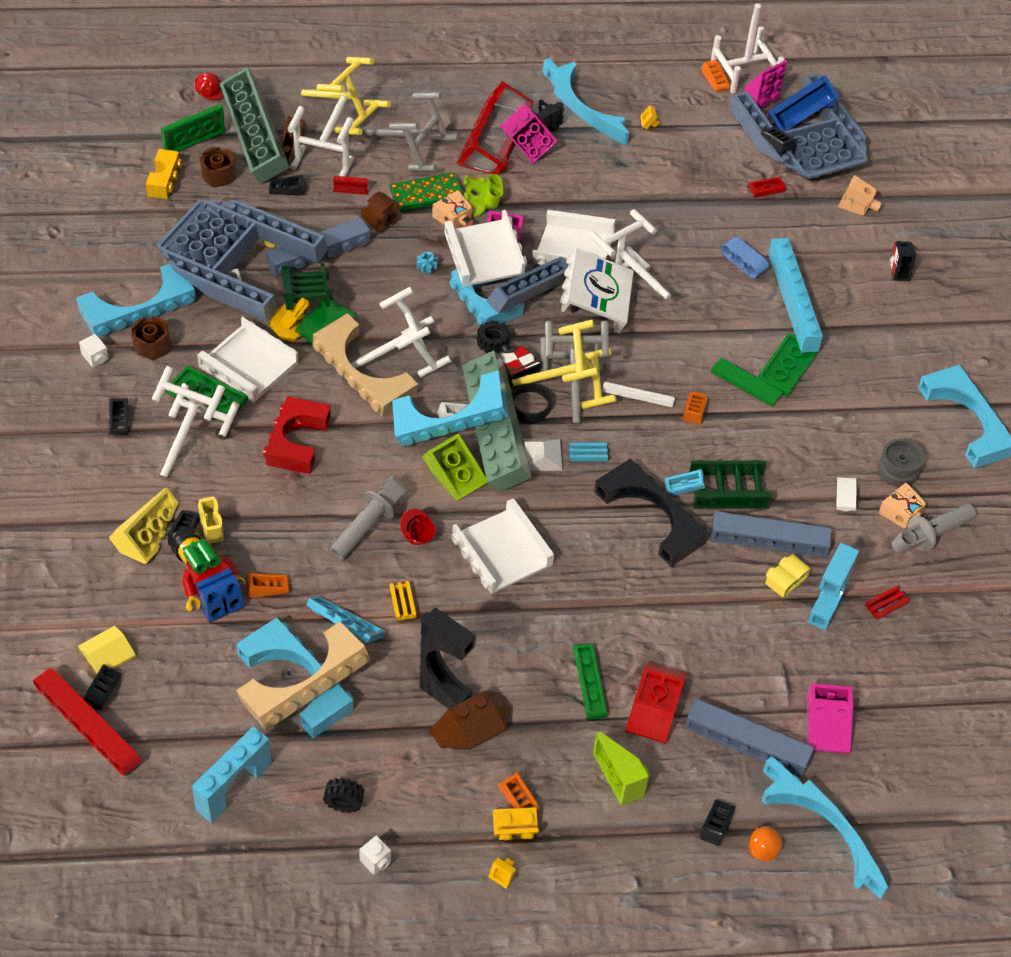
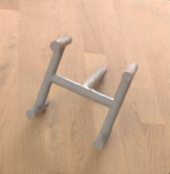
M442 92L413 93L414 100H426L432 114V118L423 129L419 128V123H390L389 129L366 130L367 136H405L417 164H409L408 171H437L438 166L436 164H424L418 150V146L435 124L440 134H431L430 138L432 141L460 140L459 134H447L433 99H442Z
M552 321L545 322V337L541 338V372L549 370L548 359H571V364L576 363L574 336L553 335ZM608 321L601 322V336L581 335L582 343H595V351L602 349V357L598 358L600 373L603 372V357H609ZM553 343H572L569 351H553ZM578 379L571 381L573 424H580V383Z

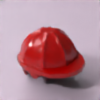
M207 72L197 76L194 82L195 91L203 98L215 101L224 97L220 86L221 81L217 75Z
M416 508L409 509L401 517V531L405 539L412 545L428 543L435 536L436 527L431 518L422 510Z

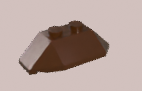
M482 691L448 709L429 732L440 748L448 747L471 750L506 730L511 706L500 692Z

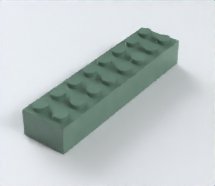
M247 67L221 82L220 86L250 171L254 177L262 184L290 168L259 83Z
M493 350L462 365L470 403L479 390L481 375L499 370L505 382L509 417L481 426H475L487 483L499 493L532 477L505 363Z

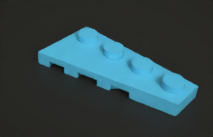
M318 595L310 597L306 605L313 612L323 615L335 624L341 622L354 636L367 644L384 637L386 630Z

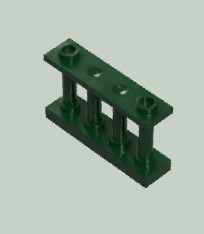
M320 263L321 271L293 273V271L289 272L288 265L281 266L286 310H294L293 303H297L301 298L308 300L325 299L326 307H330V300H333V291L328 287L329 270L325 269L324 263Z
M691 461L689 472L702 469L704 475H715L717 491H706V485L704 489L695 491L692 502L693 509H769L772 493L771 491H763L761 475H764L767 461ZM723 475H734L736 491H725ZM742 475H753L755 491H744Z

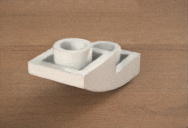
M837 477L836 510L856 511V478Z

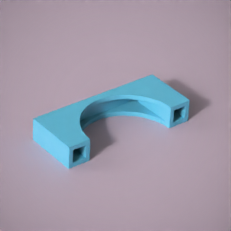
M168 264L160 267L163 280L160 291L152 299L140 305L129 307L111 305L98 298L94 292L76 297L78 310L92 334L101 337L131 326L140 318L150 319L152 318L151 316H158L196 302L195 289L190 282L175 272L172 266Z
M960 365L922 376L918 389L927 401L934 399L956 401L971 409L980 419L984 433L978 440L969 443L965 453L974 469L1011 457V435Z
M499 370L481 375L479 390L471 403L460 412L449 417L430 418L420 414L410 395L392 400L395 437L401 446L427 441L431 438L445 436L449 433L463 431L467 428L481 426L509 417L505 382Z
M277 617L237 643L238 655L249 668L270 660H286L299 664L313 676L323 665L316 661L311 650L304 648L298 636H293L288 625L285 622L281 623ZM338 682L314 698L309 706L300 713V725L314 739L353 711L354 699L348 691H344Z

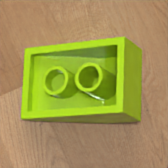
M459 433L427 451L422 456L432 474L456 501L487 483L486 476Z
M597 732L593 755L621 806L644 797L650 776L647 767L642 765L639 758L602 732Z

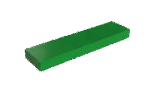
M720 358L711 368L712 374L771 407L782 397V391L723 358Z
M593 643L573 645L586 719L607 718L608 712Z

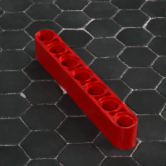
M48 668L33 679L37 690L121 775L125 776L142 763L136 751L53 668Z

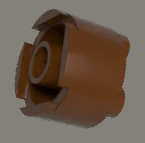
M212 147L202 153L200 158L201 176L206 183L210 184L213 188H217L220 185H225L235 180L234 155L230 150L226 148L225 150H220V147Z
M381 191L372 195L367 201L369 203L367 208L363 207L361 211V218L382 234L387 229V226L390 224L394 225L398 221L399 217L397 215L400 205Z
M151 316V319L143 317L138 319L132 326L133 346L138 355L154 361L164 355L171 347L167 323L159 317Z

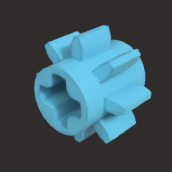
M423 252L421 256H417V268H420L422 273L428 274L434 269L437 270L438 257H434L433 253Z

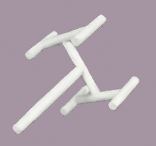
M755 4L745 57L727 61L719 49L721 36L716 35L714 39L711 61L719 59L732 80L730 88L732 94H735L737 91L741 67L736 65L768 59L773 67L785 60L784 57H779L777 62L762 40L765 28L758 27L760 4Z
M342 95L336 104L320 140L300 136V119L305 109L302 106L298 107L288 127V131L294 134L295 157L290 165L291 170H296L306 150L304 144L342 152L343 168L339 176L346 177L354 161V157L349 155V129L353 119L351 117L347 118L337 138V142L342 145L327 142L347 100L345 95Z
M633 209L630 212V215L637 222L604 239L595 231L589 233V236L610 257L614 256L616 251L608 244L618 240L615 263L626 268L632 267L666 300L671 297V294L647 272L651 269V266L630 246L624 250L627 234L642 226L652 235L657 232V229L638 211Z
M411 287L380 303L382 309L396 303L404 313L409 328L403 330L401 336L350 363L355 369L396 347L400 350L413 343L428 363L427 367L417 371L420 378L452 362L449 355L435 362L427 351L422 337L431 333L426 326L435 321L430 316L419 322L402 300L414 293Z
M168 366L164 370L152 400L159 403L164 390H168L178 394L168 415L169 417L175 419L181 406L189 409L160 474L166 478L175 463L197 412L205 414L204 419L211 422L212 418L224 421L219 435L226 437L240 406L239 403L233 401L228 414L216 411L225 390L224 386L218 385L213 398L188 390L189 385L182 383L180 387L169 383L168 381L174 369Z

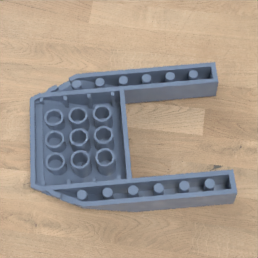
M819 73L804 76L801 89L820 78ZM748 91L734 94L732 97L730 110L758 150L807 179L867 163L866 135L838 99L835 100L837 103L828 108L826 105L816 111L823 120L822 122L784 131L796 141L794 149L780 154L761 135V131L773 126Z
M198 200L157 244V248L175 272L205 295L266 322L277 311L274 295L228 276L227 274L259 238L316 262L327 252L324 235L238 200H231L230 203H222L220 200Z

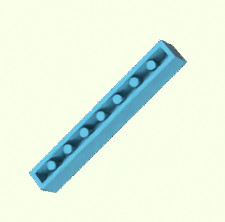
M789 238L771 239L768 255L801 353L819 352L823 335Z

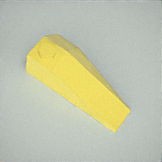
M167 487L164 488L109 536V539L121 554L143 564L147 563L158 552L160 540L165 536L166 526L171 521L179 502Z

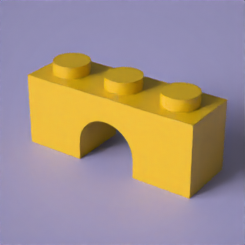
M159 149L155 158L156 173L150 172L146 182L147 196L168 199L169 194L173 192V183L177 181L178 169L182 167V159H180L178 151Z

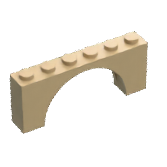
M347 313L314 333L313 347L324 356L327 363L332 364L336 368L337 373L343 376L352 388L359 392L362 399L367 400L371 404L372 409L383 417L393 410L392 400L409 395L411 398L416 396L418 383L407 372L392 378H374L357 371L349 363L345 351L348 345L359 336V324Z
M341 622L323 632L329 646L328 655L322 667L307 680L289 687L272 688L261 685L252 679L236 690L242 704L266 731L371 661L366 647Z

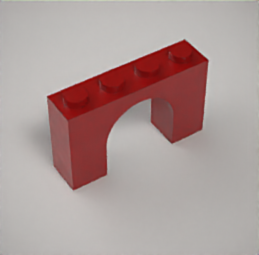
M287 396L285 403H281L280 416L275 419V429L269 434V444L263 450L266 465L310 474L315 463V448L291 443L285 438V435L297 427H309L326 431L331 419V405Z

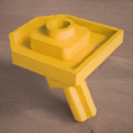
M301 298L297 304L293 303L294 310H286V305L283 304L271 316L270 327L282 340L296 341L301 337V335L295 332V329L307 317L304 312L309 307V300Z

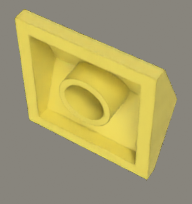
M115 626L78 646L96 673L99 672L103 664L115 669L136 657L124 634Z

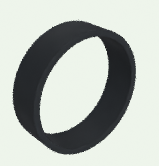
M531 383L518 386L512 392L513 400L522 393L534 392L542 395L547 400L548 406L538 413H525L515 406L517 418L526 422H537L544 419L551 409L552 400L548 390L540 385Z

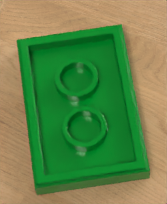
M323 299L296 327L295 332L310 343H313V334L347 313L353 319H355L356 315L334 299L330 300V307H326L325 299Z

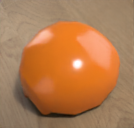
M768 826L757 828L752 833L748 842V849L751 855L757 860L764 862L775 860L782 849L781 835L775 829Z

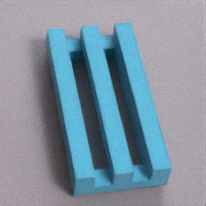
M569 443L570 461L608 462L607 443Z
M702 469L665 478L667 494L671 497L704 489L705 481Z

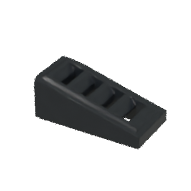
M773 126L761 131V135L780 154L794 149L796 140L779 128Z
M303 175L270 179L269 194L301 196L306 193V182Z
M109 398L108 433L128 434V398ZM114 408H124V410H114ZM113 414H124V416H113ZM113 420H124V422H113ZM113 426H124V429H113Z
M181 510L167 534L169 546H171L173 535L180 528L188 526L196 528L200 519L199 513Z
M103 664L83 699L91 707L102 710L122 673ZM102 674H104V675H106V676L112 678L113 681L110 680V679H108V678H106V677H104V676H102Z
M715 799L702 827L700 839L720 846L736 807ZM716 809L719 810V811H722V812L727 813V815L716 811Z

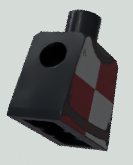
M894 242L890 258L893 281L911 280L917 256L912 242Z
M505 344L501 347L500 351L502 353L500 357L505 363L510 387L513 386L512 379L540 372L541 362L524 346L520 345L512 349L509 344Z

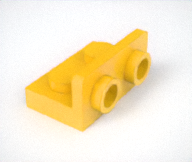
M536 807L493 809L494 837H499V840H512V836H521V839H533L534 835L539 833Z

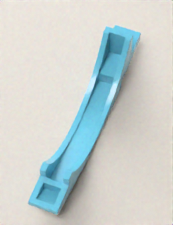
M550 58L545 59L542 71L551 81L552 85L555 86L554 94L589 125L617 142L627 145L629 131L622 124L626 122L624 117L597 112L583 104L574 94L571 82L575 78L577 64L571 62L557 67Z
M771 756L766 761L763 772L774 783L764 791L761 801L765 805L792 804L818 813L831 822L842 834L851 850L855 866L854 886L859 890L863 885H866L875 895L882 899L888 889V885L860 836L838 808L810 780L803 785L801 780L796 775H792L782 762Z

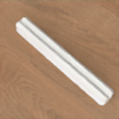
M604 382L602 390L605 393L667 407H673L675 397L610 382Z

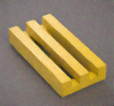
M405 581V584L398 582L397 585L389 584L396 621L416 618L409 581ZM404 589H406L411 614H408L405 597L403 593ZM397 590L399 591L404 615H400L397 598L395 594V591Z

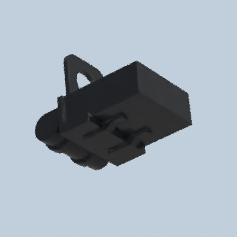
M539 100V112L537 115L546 127L553 132L559 128V125L563 124L564 104L557 102L554 105L552 103L549 105L543 100Z

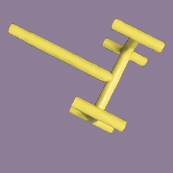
M347 57L346 62L351 65L330 85L318 84L317 90H302L301 95L340 99L342 95H345L347 99H352L359 117L352 123L349 134L362 135L363 130L357 127L378 107H391V102L364 100V106H369L364 111L350 74L361 64L373 65L374 59ZM343 81H345L349 92H344L345 87L340 85ZM336 127L335 133L340 134L343 127Z
M593 319L559 328L560 335L573 332L575 364L512 379L513 386L529 384L563 375L564 383L591 376L593 379L594 399L581 402V408L587 409L616 402L615 394L602 397L598 358L602 357V349L589 353H584L582 350L581 330L595 327ZM609 347V355H612V350Z

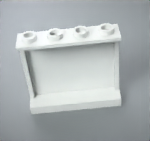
M244 317L241 318V327L209 354L201 351L197 355L198 365L201 369L222 383L247 395L248 400L252 403H255L298 365V353L294 348L288 347L280 339L273 337L266 330H262Z

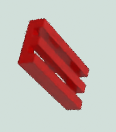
M333 177V192L363 195L368 193V178Z
M780 177L749 182L748 185L754 198L784 193L786 191V187Z
M895 586L867 601L865 607L878 620L908 604L909 599L904 597L902 591L899 592L898 586ZM898 599L900 600L899 602H897V603H895V604H893V605H891V606L885 608L884 610H882V611H880V612H878V613L876 612L877 610H879V609H881V608H883V607L888 606L890 603H892V602H894V601H896V600H898Z

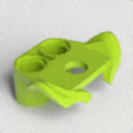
M490 174L487 181H485V178L465 176L463 184L466 185L464 198L472 207V216L477 217L485 209H495L499 206L503 196V181L499 175ZM471 191H476L479 193V195L475 196L471 193Z

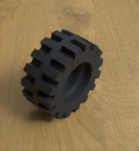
M490 321V323L484 322V325L481 324L477 332L478 347L480 346V349L484 350L485 353L494 350L499 354L501 347L509 344L510 332L508 327H505L503 323L499 324V321H496V323ZM492 335H493V336H497V337H499V338H498V339H490V338H488V336H492Z
M333 778V780L330 779L327 782L323 801L325 805L328 804L327 807L334 808L333 810L335 811L340 810L342 813L344 811L347 813H351V811L357 812L361 808L365 790L361 784L358 785V782H352L351 779Z

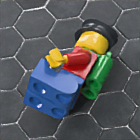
M190 526L180 528L172 537L171 550L179 561L187 565L182 579L186 597H189V601L186 603L187 610L192 611L191 603H194L196 609L200 607L209 623L225 616V609L230 614L245 607L238 580L243 581L245 586L246 582L244 578L238 576L239 572L232 560L222 555H217L210 543L202 539L196 528ZM195 595H197L198 597H200L201 602H200L199 599L195 598ZM236 599L238 601L237 604L230 606L233 600ZM216 608L220 610L216 614H211L212 611Z

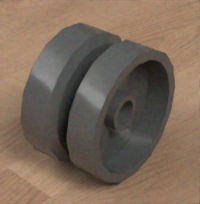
M904 438L889 441L884 446L879 461V475L892 486L901 487L905 483L909 486L914 484L924 463L925 456L923 450L918 444Z

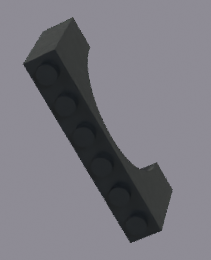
M633 460L625 461L596 480L594 492L606 504L621 498H640L654 503L665 512L671 524V532L660 543L658 555L670 567L706 544L708 532L705 527L695 521L690 513L686 512L676 500H673L666 490L661 488Z
M435 607L430 613H425L421 619L420 689L450 709L471 698L472 691L462 684L450 671L440 651L462 661L475 648L476 635Z

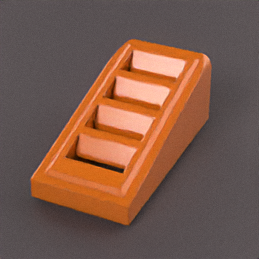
M717 60L704 62L702 73L716 92L730 89L731 86Z
M690 391L682 421L701 425L708 395Z
M252 573L247 575L245 581L247 598L289 593L287 575Z
M518 772L499 783L498 788L513 808H523L530 803L533 806L531 808L536 807L537 811L541 809ZM514 783L517 785L515 788L509 790L508 788L510 785ZM520 790L522 793L514 798L513 793ZM526 797L527 800L519 805L517 801Z

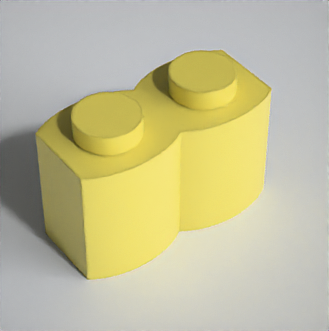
M214 497L199 499L200 522L203 526L205 540L210 544L222 542L224 532L217 500Z
M794 554L789 557L785 556L779 562V566L769 569L766 574L765 584L784 598L808 578L811 568Z

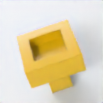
M651 105L640 115L642 127L648 129L651 125L657 127L660 124V121H657L659 116L656 114L655 107Z
M497 858L493 862L488 877L507 889L511 885L516 869L513 867L515 862L510 858H507L505 861Z

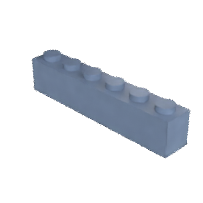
M361 217L319 232V234L325 236L327 252L318 262L370 243V230ZM282 247L266 251V263L275 277L282 276L281 266L288 265L289 272L318 263Z
M558 257L495 287L487 302L498 314L563 283L566 279L564 273L568 264L562 257Z
M715 511L710 541L827 558L830 549L831 528Z
M695 699L684 727L686 730L765 763L772 756L782 762L791 774L801 778L814 747L809 746L803 741H797L784 733L775 732L767 726L758 725L745 717H739L726 709H720L707 701Z

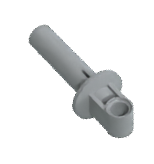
M394 475L388 477L376 493L373 491H366L364 493V498L368 505L330 547V551L334 556L343 560L380 516L388 519L394 517L395 512L392 506L407 490Z
M965 504L929 521L922 516L912 517L908 522L907 529L903 530L893 539L892 547L900 554L914 548L924 552L930 551L936 544L937 536L975 519V509L972 505Z

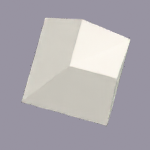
M523 439L530 471H562L560 439Z

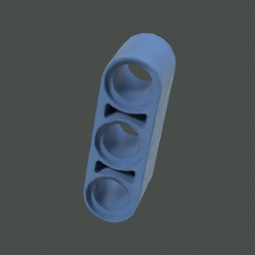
M738 237L732 238L721 246L722 254L751 278H756L769 268L767 260Z

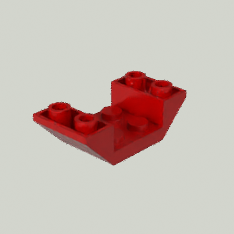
M648 662L632 705L625 732L666 744L687 673Z

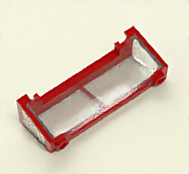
M501 81L487 98L456 163L462 167L498 175L501 171L504 172L509 165L507 156L514 142L500 125L524 103H527L532 108L534 102Z

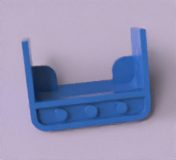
M824 75L770 109L767 113L777 128L782 131L794 129L793 127L822 107L826 105L828 108L837 103L835 100L840 97L828 77Z

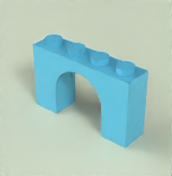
M457 269L451 271L450 285L452 289L457 291L461 301L466 303L468 310L476 316L477 322L480 325H484V322L490 323V321L494 323L499 321V324L523 316V302L498 314L487 302V299L475 293L477 288L494 281L463 287Z
M839 544L822 577L819 586L821 593L810 613L807 623L825 631L827 630L844 596L859 550L849 545Z
M252 727L192 785L195 808L199 814L213 823L227 809L225 796L233 779L243 769L258 778L272 764L269 738Z

